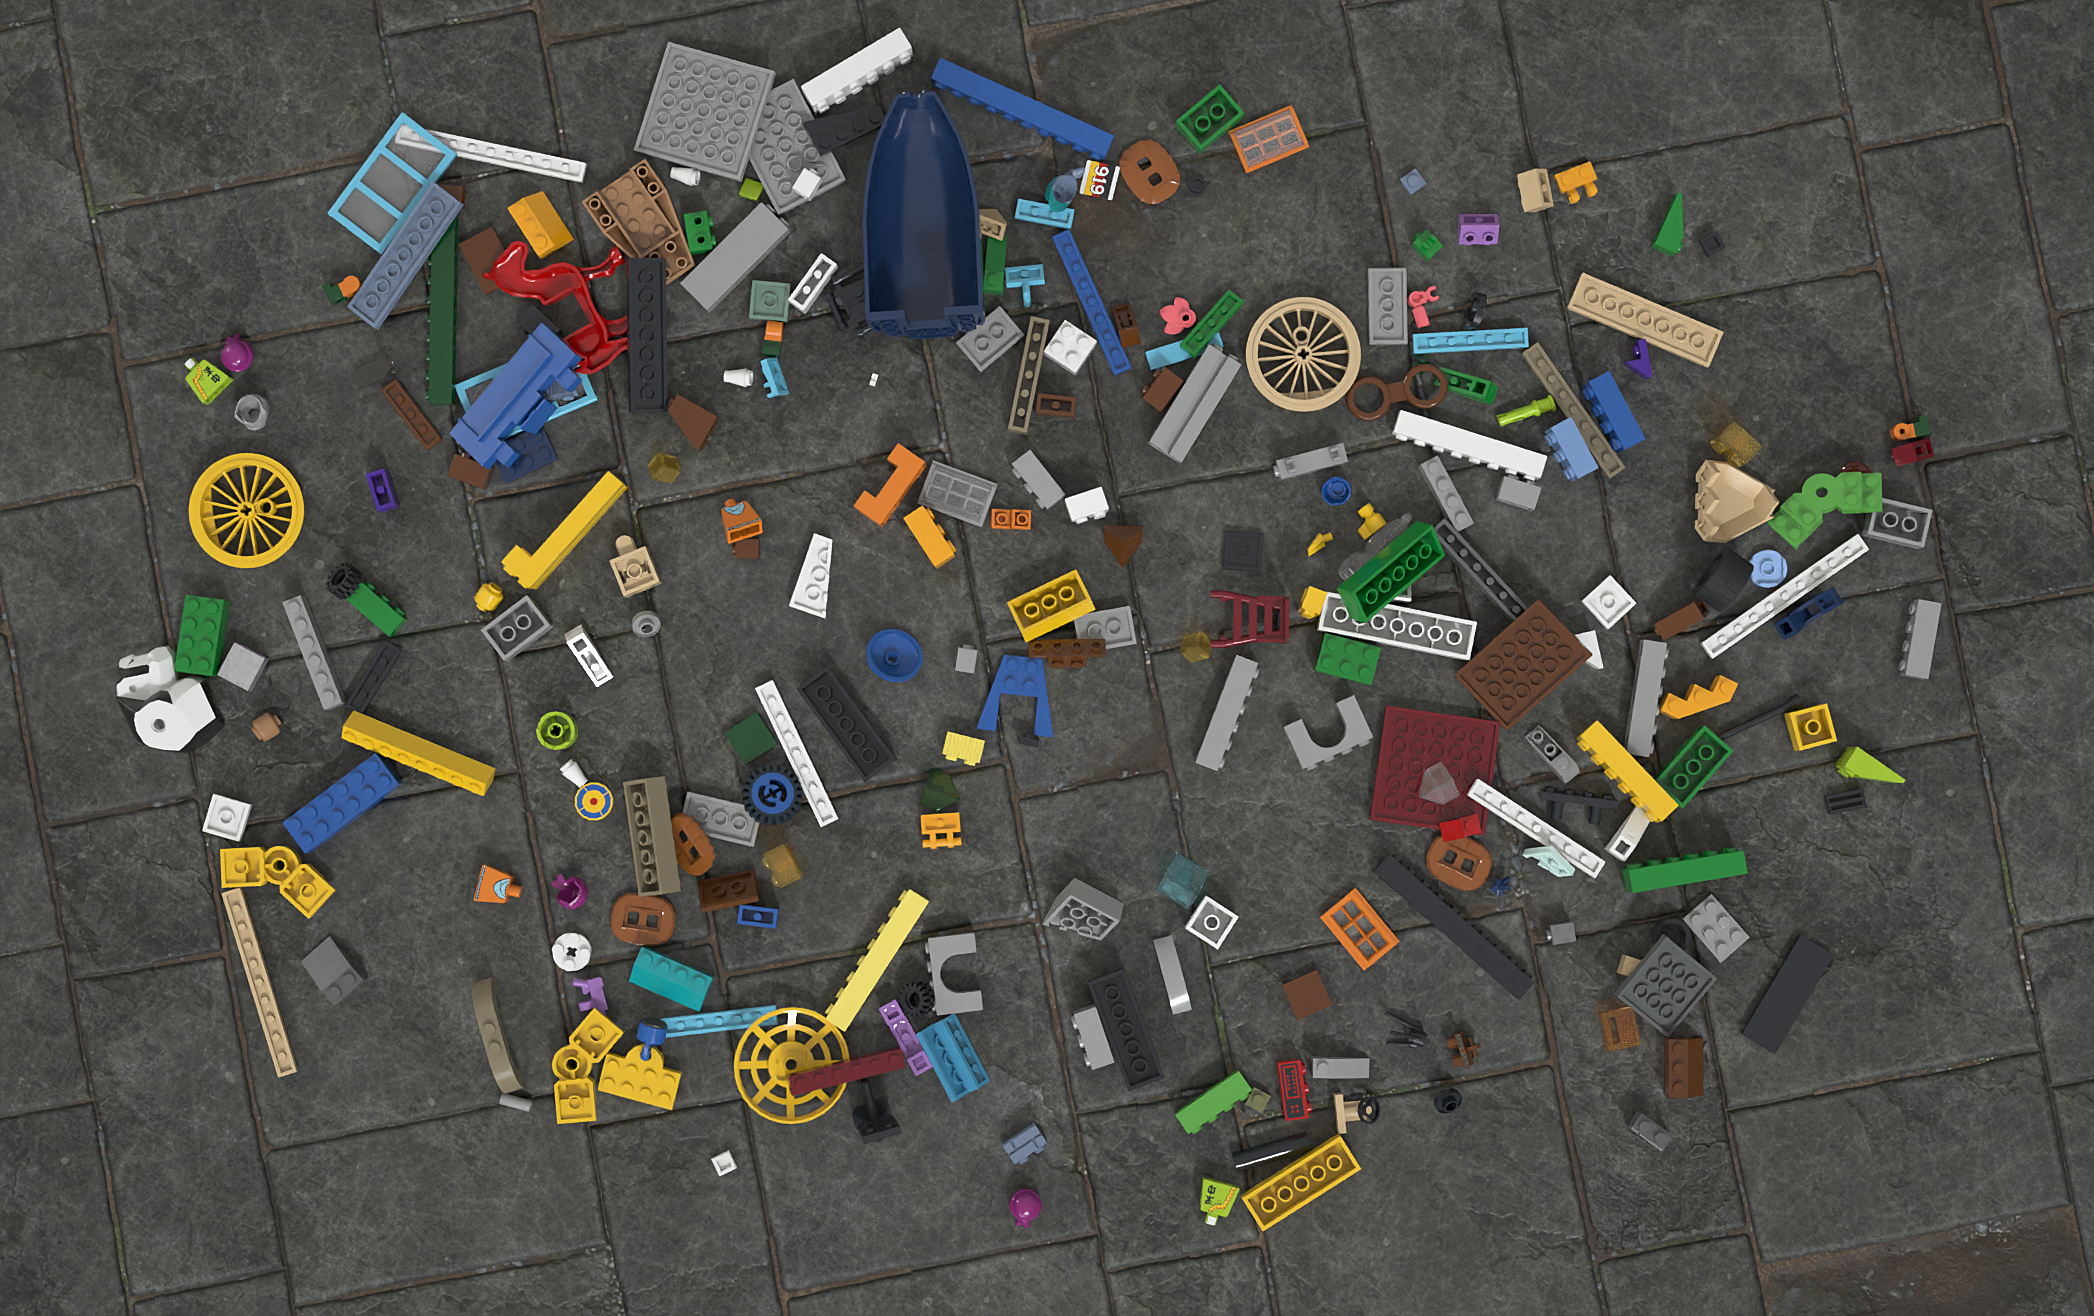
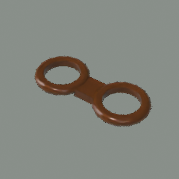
M1432 364L1414 366L1406 373L1403 381L1386 384L1382 379L1375 376H1363L1356 379L1347 391L1346 404L1349 411L1356 418L1364 421H1374L1381 418L1388 411L1391 404L1407 400L1415 407L1429 409L1439 405L1445 399L1448 391V380L1445 373L1439 367ZM1420 372L1433 373L1440 382L1438 395L1429 401L1417 399L1410 390L1412 378ZM1364 384L1378 386L1384 395L1382 406L1373 413L1360 411L1354 403L1355 391Z

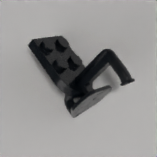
M867 1077L858 1079L857 1083L862 1088L865 1104L859 1105L853 1110L852 1118L863 1144L874 1141L881 1142L884 1138L902 1134L900 1125L891 1114L889 1104L884 1100L874 1101Z

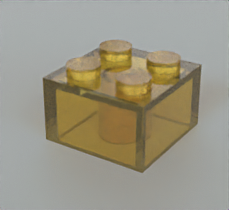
M1735 421L1724 425L1710 441L1713 445L1712 448L1717 453H1723L1727 457V462L1737 467L1747 464L1762 448V445Z
M787 843L763 854L764 858L762 861L766 869L771 870L773 874L771 879L775 887L779 886L781 889L804 877Z

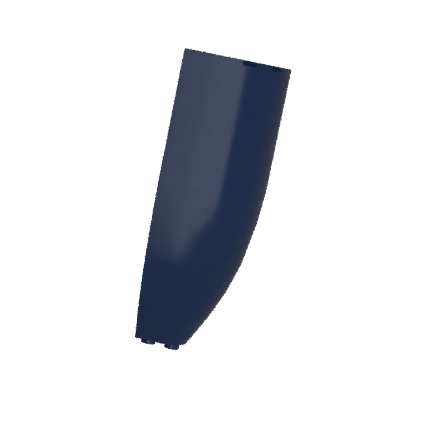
M923 90L919 95H913V92L910 91L896 95L877 135L868 165L863 205L866 321L868 326L875 332H881L882 330L886 332L887 336L900 337L901 334L909 336V339L957 336L958 331L968 333L976 330V325L982 326L985 322L981 219L972 168L961 136L952 118L936 92L931 90Z

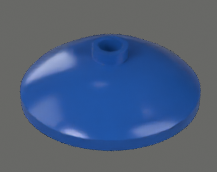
M886 629L876 633L870 639L866 648V659L872 671L882 679L890 682L907 681L913 678L922 666L923 654L920 645L911 635L901 630Z

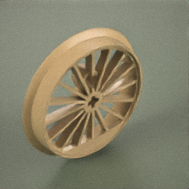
M1310 297L1290 298L1266 310L1254 324L1246 346L1248 371L1257 389L1274 404L1293 411H1314L1335 403L1352 386L1358 374L1361 361L1359 338L1350 320L1332 304ZM1295 311L1297 313L1298 327L1292 333L1283 315ZM1300 311L1314 313L1309 330L1301 326ZM1320 314L1329 319L1326 326L1308 346L1316 315ZM1280 317L1295 347L1272 329L1269 324ZM1331 323H1334L1340 330L1341 334L1310 349ZM1265 329L1269 330L1292 350L1260 341L1262 333ZM1297 332H1304L1306 339L1299 341L1296 338ZM1340 337L1345 339L1347 350L1312 353ZM1258 345L1292 355L1258 358ZM1301 351L1308 355L1304 360H1302L1301 356H1298ZM1347 353V367L1321 360L1314 356ZM1292 359L1264 375L1258 363L1261 361ZM1313 361L1344 370L1345 374L1342 380L1338 383ZM1295 362L1274 388L1265 380V377ZM1298 364L1290 393L1277 392L1276 389ZM1302 365L1304 392L1293 393ZM1305 365L1318 391L1308 392ZM1310 365L1336 385V387L1323 390Z

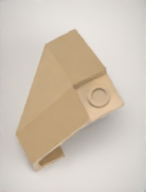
M1705 460L1696 473L1698 493H1695V509H1698V520H1695V529L1704 541L1726 543L1774 518L1772 512L1779 504V501L1773 494L1775 491L1773 488L1728 462Z

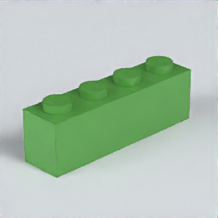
M1237 1069L1176 1111L1175 1116L1188 1134L1191 1132L1195 1134L1203 1128L1202 1124L1207 1121L1211 1123L1219 1117L1218 1113L1223 1110L1227 1112L1233 1108L1234 1102L1239 1099L1243 1101L1249 1097V1092L1252 1089Z

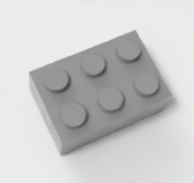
M1882 498L1883 512L1866 513L1861 536L1915 549L1924 547L1933 510Z
M526 595L481 629V631L502 659L509 661L554 626L533 598Z
M1093 1004L1073 1011L1074 1016L1071 1017L1074 1029H1079L1080 1034L1077 1035L1080 1047H1085L1086 1053L1083 1056L1087 1067L1091 1065L1092 1070L1114 1063L1096 1005Z

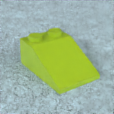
M1847 747L1835 764V767L1839 769L1838 773L1846 778L1849 776L1851 778L1855 777L1889 783L1905 782L1904 778L1859 747Z

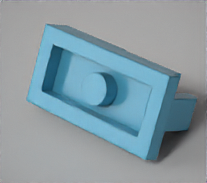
M766 358L760 361L762 371L768 380L764 384V388H771V393L767 394V397L771 398L789 394L778 359Z

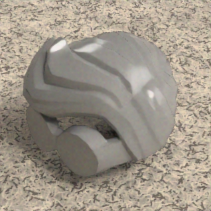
M247 394L236 405L234 417L249 430H259L266 425V420L270 413L269 403L263 396Z

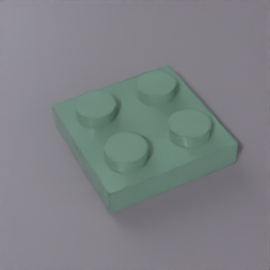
M752 280L749 319L788 323V299L790 297L791 284Z

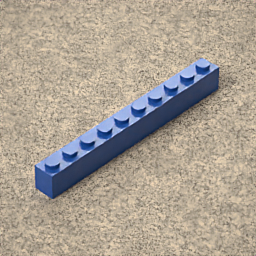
M942 58L939 59L931 76V83H933L935 88L942 91L944 89L951 91L950 94L957 98H961V96L967 98L968 102L972 105L978 106L980 104L986 107L985 110L995 114L998 112L1008 121L1013 122V120L1020 122L1022 127L1038 130L1037 133L1044 137H1048V135L1054 137L1056 142L1062 145L1067 143L1072 146V149L1080 153L1085 151L1095 160H1105L1113 143L1114 135Z

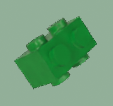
M707 211L684 214L691 255L712 252L714 246H717L715 234L712 235L711 227H714L712 216H709Z

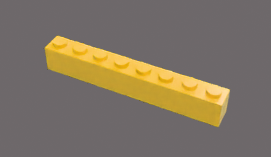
M354 710L343 725L342 738L348 742L360 745L473 793L484 796L493 782L495 768Z

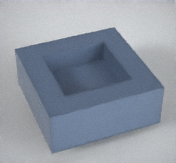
M1416 168L1399 180L1410 196L1426 185V182Z

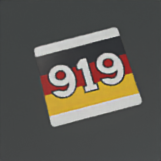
M1088 160L1080 193L1112 200L1120 167Z

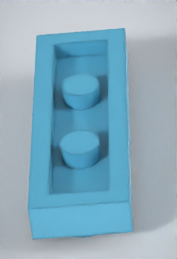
M1018 199L1015 219L1071 229L1074 209L1066 208L1062 212H1054L1048 204Z

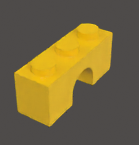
M1311 586L1304 589L1297 611L1301 612L1300 616L1311 619L1320 615L1328 593Z

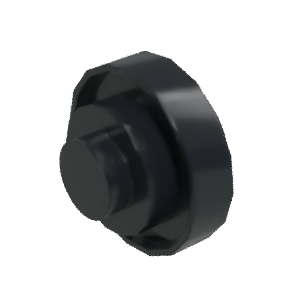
M1444 1089L1435 1097L1434 1106L1439 1113H1451L1460 1107L1463 1098L1456 1089Z

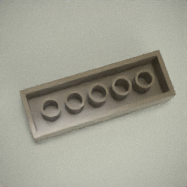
M665 776L623 782L639 897L681 891Z

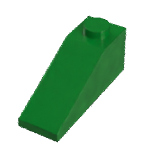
M1680 192L1674 196L1651 246L1671 257L1676 252L1679 253L1684 244L1681 242L1684 233L1682 193Z
M988 236L984 294L1003 295L1007 237H1003V240L1000 241Z
M1440 367L1448 380V391L1492 406L1498 387L1492 381ZM1436 377L1433 385L1440 387L1439 379Z

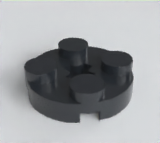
M1473 292L1471 307H1467L1464 313V318H1466L1464 328L1472 331L1477 330L1484 315L1482 305L1486 306L1487 295L1480 292Z

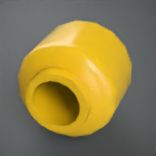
M491 582L483 584L474 596L477 603L476 606L484 612L487 610L494 611L503 599L502 589Z

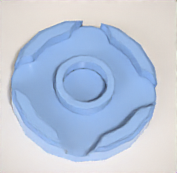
M1759 551L1749 561L1754 565L1750 578L1759 587H1775L1786 577V561L1776 551Z

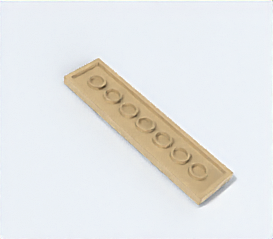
M1581 273L1567 306V309L1637 339H1646V342L1706 368L1710 366L1723 335V331L1585 273Z

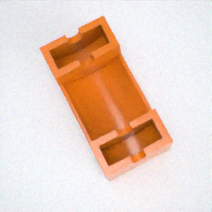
M899 443L887 458L888 462L897 469L875 498L864 490L854 504L856 510L882 528L926 467V463Z

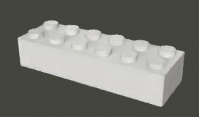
M898 28L802 85L803 94L814 113L822 114L830 109L829 106L832 104L843 102L847 95L860 92L864 85L875 83L879 80L878 77L884 73L888 75L895 70L896 66L900 64L905 65L912 60L911 57H913L912 47L902 30Z

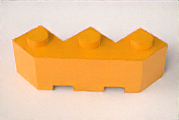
M1719 675L1715 676L1709 691L1693 684L1689 686L1684 699L1671 693H1666L1659 704V712L1672 719H1679L1729 702L1738 683Z

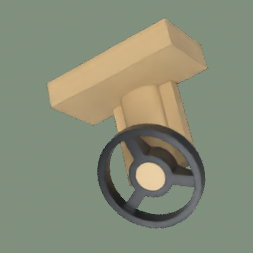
M1341 1092L1333 1093L1338 1134L1346 1133V1121L1361 1120L1365 1124H1373L1378 1120L1380 1105L1374 1097H1364L1362 1100L1343 1102V1094ZM1372 1102H1374V1103H1375V1106H1376V1115H1375V1117H1374L1373 1114H1372V1113H1373ZM1367 1116H1368L1372 1121H1370V1122L1366 1121V1120H1367Z

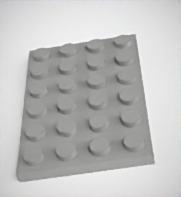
M794 79L770 91L749 157L778 215L809 201L794 192L792 188L804 168L808 171L810 168L820 174L819 177L822 180L812 198L846 181L832 152L820 157L803 127V122L814 120V117Z

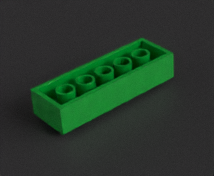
M1416 521L1337 587L1351 619L1366 623L1445 556L1433 525Z
M1737 847L1721 848V852H1718V850L1702 851V855L1695 853L1684 854V858L1681 859L1676 856L1666 857L1664 862L1655 859L1645 861L1646 865H1642V863L1626 864L1627 868H1622L1625 891L1636 893L1748 874L1744 851L1737 850Z

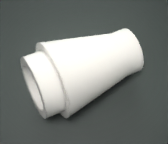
M673 167L671 178L689 186L698 185L700 171L694 168Z
M748 368L731 371L725 370L724 382H730L743 387L751 386L753 383V371L748 370Z
M572 759L560 768L563 772L562 775L575 783L579 788L588 781L577 762H574Z

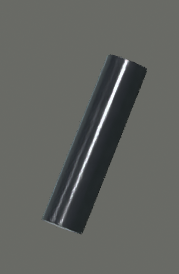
M1304 1131L1233 1152L1232 1156L1236 1170L1240 1172L1311 1151V1146L1307 1133Z

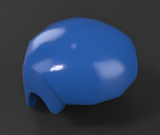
M1340 476L1329 478L1322 486L1321 494L1323 500L1331 506L1344 504L1351 496L1349 481Z

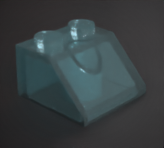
M1176 853L1161 878L1156 891L1189 910L1198 897L1210 872L1181 854Z

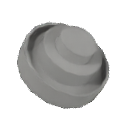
M652 611L639 612L632 619L633 631L638 636L649 637L656 634L660 629V619Z

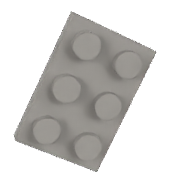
M999 306L985 318L982 326L976 325V330L968 332L956 344L981 373L1022 339L1024 334Z
M1130 606L1087 613L1074 620L1077 639H1105L1106 649L1137 644Z
M1712 894L1706 896L1681 918L1720 963L1750 938Z

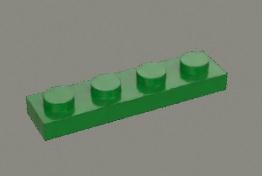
M1228 290L1180 343V348L1195 359L1244 304L1243 300Z

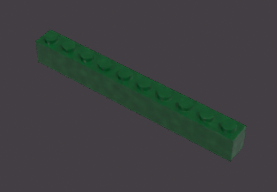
M456 215L432 250L431 256L428 257V265L431 268V275H428V286L431 287V294H428L427 297L428 305L430 306V313L427 314V323L430 325V332H427V343L430 344V348L426 354V360L429 363V370L426 371V381L429 382V389H426V400L432 406H455L458 215Z

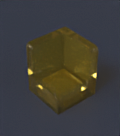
M656 453L648 465L652 479L667 483H673L681 471L676 457Z
M1203 632L1183 638L1180 653L1189 662L1193 663L1209 658L1211 652L1210 639Z

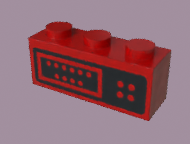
M1299 1058L1276 1061L1285 1121L1309 1118L1308 1113H1311L1310 1101H1306V1094L1309 1093L1308 1083L1304 1082L1303 1074H1306L1305 1063H1301Z

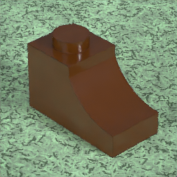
M1130 302L1112 306L1111 309L1122 348L1141 344L1138 326Z

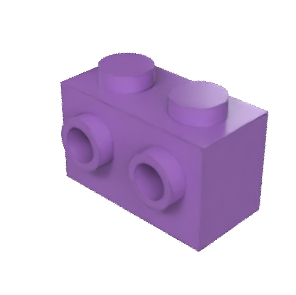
M1459 214L1457 229L1459 244L1490 245L1498 243L1499 220L1497 214Z

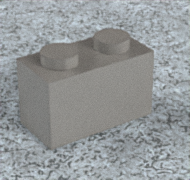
M1508 474V477L1504 476L1501 479L1495 500L1533 511L1535 510L1541 487H1538L1536 482L1526 480L1525 483L1519 481V477Z

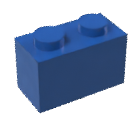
M750 904L739 905L737 924L776 929L778 927L780 908Z

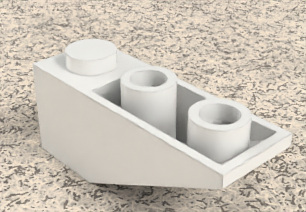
M1634 807L1605 848L1606 851L1620 861H1626L1650 822L1645 817V811L1641 807Z

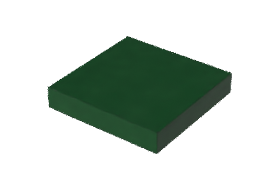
M757 712L725 732L726 737L745 765L778 744Z

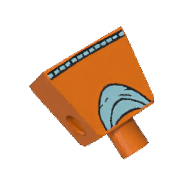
M728 499L725 502V507L721 509V515L728 544L763 533L762 520L748 502L736 503L735 499Z
M484 864L481 868L474 901L507 903L509 896L520 898L522 887L513 885V875Z

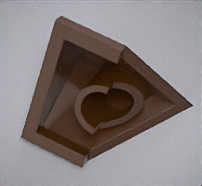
M1104 525V542L1122 569L1142 543L1143 526Z

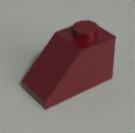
M1930 438L1891 449L1892 459L1897 467L1935 456Z

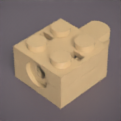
M619 537L615 544L619 557L610 560L623 596L630 597L662 584L648 547L644 546L637 549L631 537Z

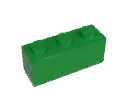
M370 582L358 584L360 586L359 589H355V594L351 593V597H346V600L386 635L393 637L408 620L404 617L405 612L399 607L394 608L389 604L391 600L383 594L380 596L376 593L375 590L377 588Z

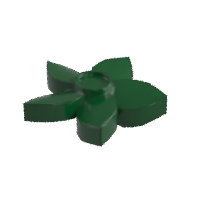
M1430 353L1425 354L1423 358L1421 355L1415 354L1416 362L1411 365V368L1419 364H1432L1429 362Z

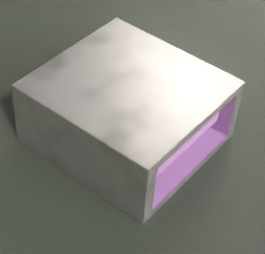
M234 643L217 675L247 691H252L269 659L239 643Z

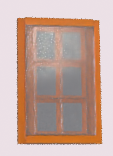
M1292 105L1228 131L1246 174L1309 148Z
M1356 888L1320 916L1364 971L1400 942Z

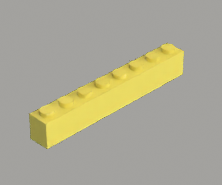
M911 888L908 892L906 890L903 891L898 899L901 901L898 908L895 906L892 908L888 915L891 917L887 924L883 922L878 930V933H880L878 939H872L867 947L870 950L867 956H861L857 962L859 968L856 973L853 971L850 973L846 980L849 982L845 989L841 987L836 995V998H838L835 1005L831 1003L825 1012L828 1015L826 1020L844 1032L929 903L928 899Z

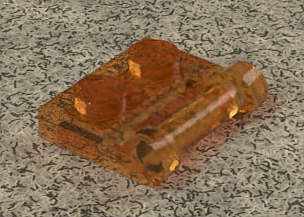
M1626 1007L1598 1013L1604 1030L1606 1051L1641 1045L1632 1008ZM1611 1017L1615 1019L1619 1043H1614L1609 1021Z

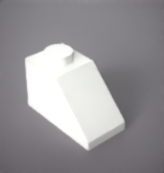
M1595 630L1575 635L1593 654L1585 663L1595 669L1603 668Z

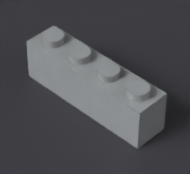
M1436 456L1419 465L1418 468L1443 515L1453 528L1459 532L1474 524L1439 457Z
M1917 599L1913 600V603L1910 604V622H1907L1905 629L1907 639L1903 642L1902 646L1904 656L1899 663L1901 676L1922 680L1929 679L1942 603Z

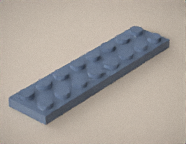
M432 182L347 307L374 329L378 330L464 204L440 185Z

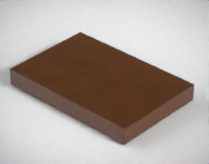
M490 227L458 244L485 295L500 289L493 279H486L482 275L491 271L496 259L505 251L494 228Z
M755 869L698 881L702 913L759 901Z

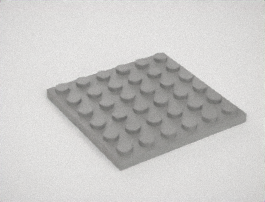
M668 42L634 151L742 182L776 72Z

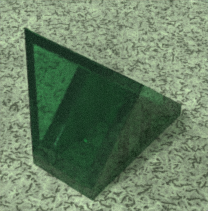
M932 768L924 786L919 805L937 811L961 799L950 775Z

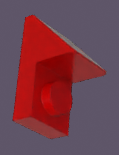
M1477 814L1439 823L1443 842L1482 833Z

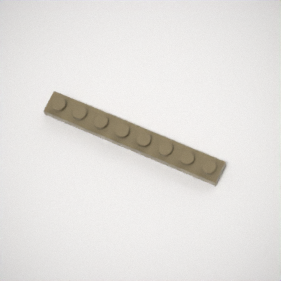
M1537 342L1524 351L1521 355L1549 395L1551 394L1565 418L1572 417L1591 455L1606 477L1610 479L1623 470L1625 466L1540 344Z

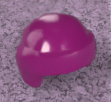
M239 334L234 335L233 338L227 337L226 346L221 353L223 365L233 372L247 370L254 360L253 348L247 342L241 341Z
M560 874L557 880L551 883L553 887L559 889L556 900L564 908L576 909L582 906L588 898L587 885L578 877L573 876L564 880L562 874Z
M1031 1189L1018 1190L1009 1200L1010 1212L1017 1219L1015 1222L1016 1226L1023 1224L1025 1228H1028L1030 1221L1035 1219L1041 1211V1199Z

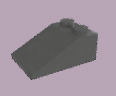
M331 936L325 939L301 961L321 992L334 1006L340 1005L369 979Z

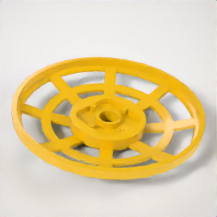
M799 1007L776 1009L754 1021L741 1037L734 1057V1077L737 1087L747 1104L759 1115L769 1120L786 1124L807 1122L828 1111L840 1098L846 1083L839 1084L831 1098L822 1089L794 1099V1096L789 1091L786 1074L842 1061L831 1060L829 1049L822 1039L830 1031L833 1032L840 1044L843 1060L849 1059L846 1042L836 1026L827 1021L823 1015ZM788 1013V1024L777 1026L767 1033L758 1026L772 1016ZM796 1013L812 1016L824 1023L825 1026L816 1033L806 1026L796 1024ZM787 1030V1041L777 1045L770 1038L778 1032ZM795 1030L803 1031L811 1035L812 1038L803 1045L795 1041ZM753 1031L760 1040L753 1050L751 1061H740L743 1045ZM765 1043L772 1050L768 1060L757 1061L758 1053ZM817 1043L820 1044L823 1050L825 1060H814L810 1050ZM789 1059L796 1061V1067L792 1070L786 1068V1062ZM768 1068L771 1079L763 1086L759 1080L757 1069ZM740 1069H751L753 1081L759 1089V1092L752 1099L743 1087ZM776 1084L786 1087V1099L777 1097L769 1091ZM766 1096L776 1103L787 1105V1117L771 1114L760 1108L758 1103ZM815 1096L824 1103V1105L811 1113L795 1117L794 1105L807 1102Z

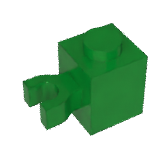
M1428 229L1424 233L1422 231L1418 232L1412 238L1414 242L1411 246L1426 262L1443 247Z

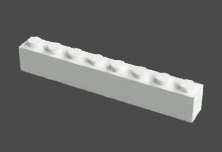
M1403 410L1398 412L1392 434L1396 435V439L1407 441V439L1413 440L1415 445L1425 447V445L1432 446L1434 451L1443 453V451L1451 452L1450 455L1453 457L1461 458L1463 456L1469 458V462L1475 464L1482 462L1487 464L1488 468L1494 470L1501 468L1510 475H1524V479L1533 482L1535 479L1541 478L1547 459L1545 455Z

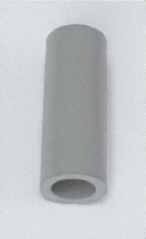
M502 1093L499 1102L501 1105L530 1112L533 1103L531 1100Z

